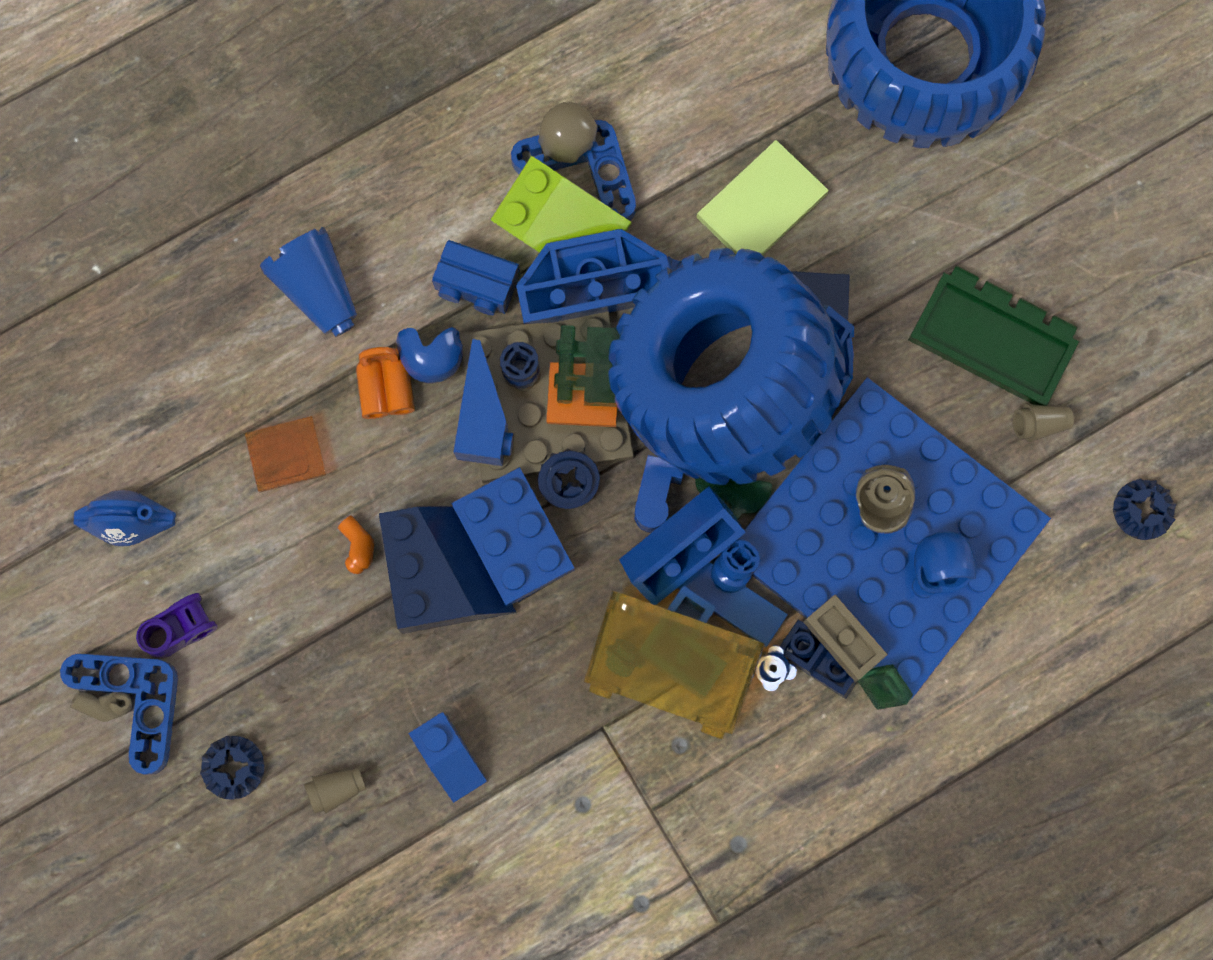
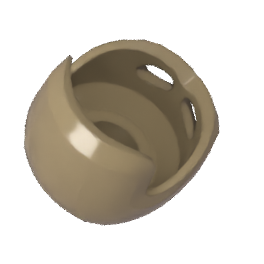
M879 465L866 469L857 483L856 498L864 526L874 532L884 534L899 531L906 526L915 503L914 482L906 469L893 465ZM890 486L891 489L887 491L884 487Z

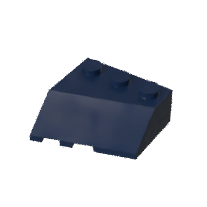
M453 506L412 507L379 513L397 629L402 634L517 613L513 604L506 607Z

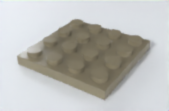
M609 312L554 323L520 324L459 334L463 344L465 375L467 374L472 339L481 341L508 425V432L514 433L511 456L504 455L503 466L479 463L483 483H490L519 467L525 477L539 475L541 464H544L552 453L557 454L565 451L567 448L577 452L583 451L590 459L595 461L596 465L633 459L628 422L618 407L616 427L547 424L550 362L612 365L609 361V349L613 341ZM514 342H524L531 345L536 350L539 358V377L532 386L517 389L510 386L502 375L500 356L502 351Z

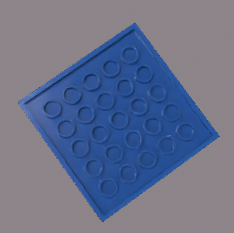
M867 377L832 420L826 432L820 435L812 445V449L804 455L745 529L746 533L737 540L751 543L759 553V566L752 576L807 619L832 596L836 595L888 654L871 671L908 700H911L1051 518ZM879 465L897 466L906 469L914 482L915 503L906 526L899 531L886 534L877 533L868 529L862 523L856 498V488L861 475L868 468ZM890 486L884 487L887 491L891 489ZM939 532H953L962 535L971 545L974 554L976 578L971 579L964 588L957 591L940 593L924 591L918 584L914 566V555L919 542L923 538ZM958 577L945 579V583L947 585L953 584L958 580ZM928 582L930 585L938 586L937 582Z

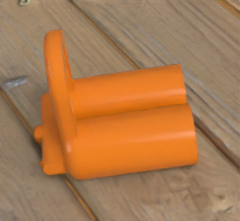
M375 347L362 351L359 354V363L356 366L362 418L377 419L388 414L404 415L414 412L411 376L404 368L397 348Z

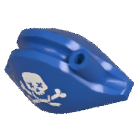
M115 490L97 497L88 505L75 511L73 524L108 544L123 547L140 543L175 526L176 513L140 493L131 490Z

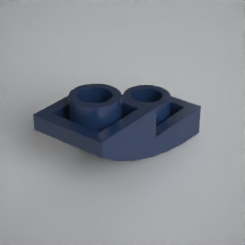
M798 619L780 645L785 650L784 656L803 672L844 699H847L857 682L849 676L804 622Z

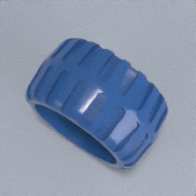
M833 0L828 14L826 31V55L828 56L830 80L833 85L839 84L838 97L847 110L853 107L858 110L857 121L868 130L873 125L885 131L883 138L888 141L898 143L901 137L913 140L912 147L929 148L937 140H941L943 147L960 144L967 134L971 138H975L985 132L1018 101L1028 87L1034 75L1045 38L1043 24L1046 17V7L1044 0ZM912 15H933L945 19L961 32L968 45L969 62L967 68L957 79L946 84L915 78L898 69L889 61L886 55L885 43L887 32L898 21Z
M729 248L712 249L709 257L702 258L697 253L689 255L681 260L683 266L674 271L667 267L655 275L658 282L647 292L641 288L632 299L635 307L630 315L623 313L619 319L616 329L620 334L619 340H613L609 349V361L614 366L608 371L610 387L615 394V403L641 442L653 454L685 475L694 479L702 478L711 484L726 485L730 478L738 484L752 483L757 480L758 473L765 471L768 475L773 476L785 470L784 462L795 454L801 459L812 449L809 441L817 432L823 435L830 426L832 419L828 412L830 407H839L843 388L839 380L845 377V360L840 351L841 343L821 301L808 286L800 281L780 261L772 257L765 258L760 252L743 248L738 250L736 254ZM751 325L752 336L749 350L741 364L723 380L706 387H686L682 385L692 364L707 347L729 332Z

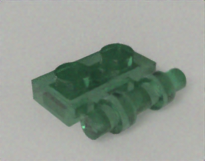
M561 326L560 339L556 341L555 353L559 355L558 373L554 375V387L557 388V402L570 404L572 403L573 390L584 391V406L617 407L615 394L611 390L608 375L610 368L614 367L609 361L610 345L613 340H619L620 338L617 329L587 327V342H580L575 340V326ZM574 357H586L585 375L574 374Z

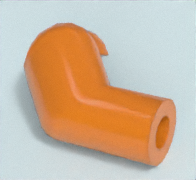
M350 515L339 524L338 529L351 542L349 557L345 560L346 568L353 574H361L373 562L375 543L371 535Z

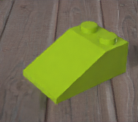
M533 156L530 157L491 218V221L539 253L546 243L617 229L627 231L632 224L631 221Z

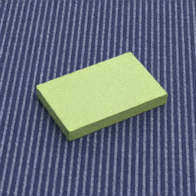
M775 140L697 213V219L735 254L743 248L757 251L764 255L828 194L829 190Z

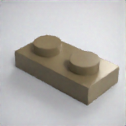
M836 595L832 596L803 621L855 682L888 655Z

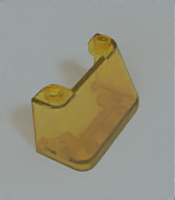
M612 590L584 682L591 684L588 691L608 699H611L612 693L619 694L703 724L701 732L723 739L725 732L729 734L734 733L765 644Z

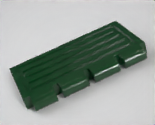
M957 265L951 275L943 273L908 341L1033 405L1047 406L1079 341L1073 338L1078 327L1055 315L1052 316L1048 325L1042 323L1047 311L1022 298H1019L1014 308L1009 306L1008 304L1013 294L988 281L984 283L979 291L974 288L979 280V276Z

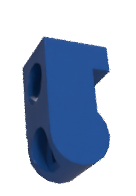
M650 455L647 457L634 517L637 526L648 533H652L667 521L669 508L666 499L670 483L681 485L683 477L681 471L663 459Z

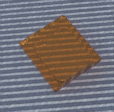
M312 416L245 433L259 493L327 475Z

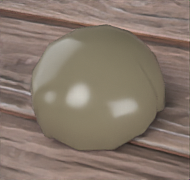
M563 102L551 108L544 116L540 125L538 142L543 152L553 160L573 163L582 154L592 149L593 142L596 141L598 126L593 115L583 106L573 102Z

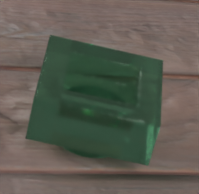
M893 664L872 668L858 680L877 710L907 705L913 696V693Z

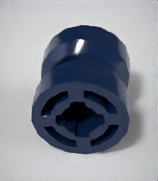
M514 342L502 351L500 366L505 381L517 389L532 386L540 374L539 358L536 350L527 343Z

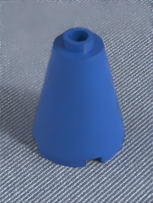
M321 227L319 232L313 229L279 248L281 251L279 254L280 258L276 261H273L268 256L260 264L263 274L325 335L332 332L335 337H338L355 326L352 319L357 316L329 234L324 227Z

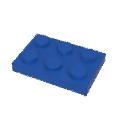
M520 467L451 503L506 607L575 571L571 560Z

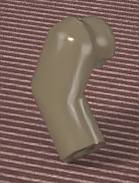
M79 689L71 702L70 708L99 721L106 722L127 714L131 709L132 700L127 693L112 692L95 697Z

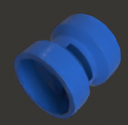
M736 540L722 551L711 570L712 578L716 585L728 592L742 590L759 566L760 557L758 551L751 543L744 540Z

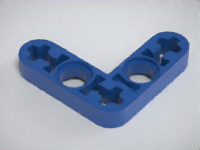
M595 120L598 126L597 132H600L602 137H606L604 145L598 146L596 141L593 142L592 149L582 154L573 163L557 162L549 156V160L544 161V154H542V148L538 142L539 135L520 140L513 146L511 151L512 166L518 174L521 173L526 165L525 160H521L523 158L522 153L525 151H529L531 156H535L536 159L554 171L588 162L599 201L612 208L614 201L612 191L618 189L620 202L628 204L625 206V213L620 215L629 221L633 219L636 212L635 196L615 130L608 122ZM606 164L616 166L620 172L619 176L613 181L603 180L598 174L602 166Z
M74 654L66 658L60 669V677L68 687L82 691L136 694L129 747V763L137 773L153 775L161 772L168 763L178 685V673L175 667L168 662L158 659ZM81 662H83V667L100 670L99 678L82 676L80 683H78V677L72 676L73 668H79ZM118 664H124L129 670V678L121 686L113 685L109 677L111 669ZM158 667H161V673L166 674L168 677L166 682H160L158 688V695H166L165 702L156 699L146 700L147 693L155 695L156 684L149 681L150 674H156ZM158 706L163 711L164 719L160 726L151 729L145 725L143 716L148 708ZM142 733L161 735V741L152 740L151 750L153 753H158L157 761L150 762L149 768H146L145 761L140 760V753L147 752L149 747V740L141 739Z

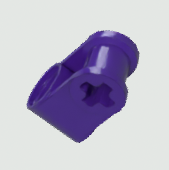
M194 593L180 599L165 611L141 624L137 630L136 640L138 646L146 653L156 658H166L189 644L209 636L216 631L218 626L215 621H210L200 604L202 600L200 594ZM190 613H191V615L193 616V618H194V620H195V622H196V625H195L193 619L191 618ZM164 629L167 634L165 643L161 647L152 648L150 645L152 633L156 630Z

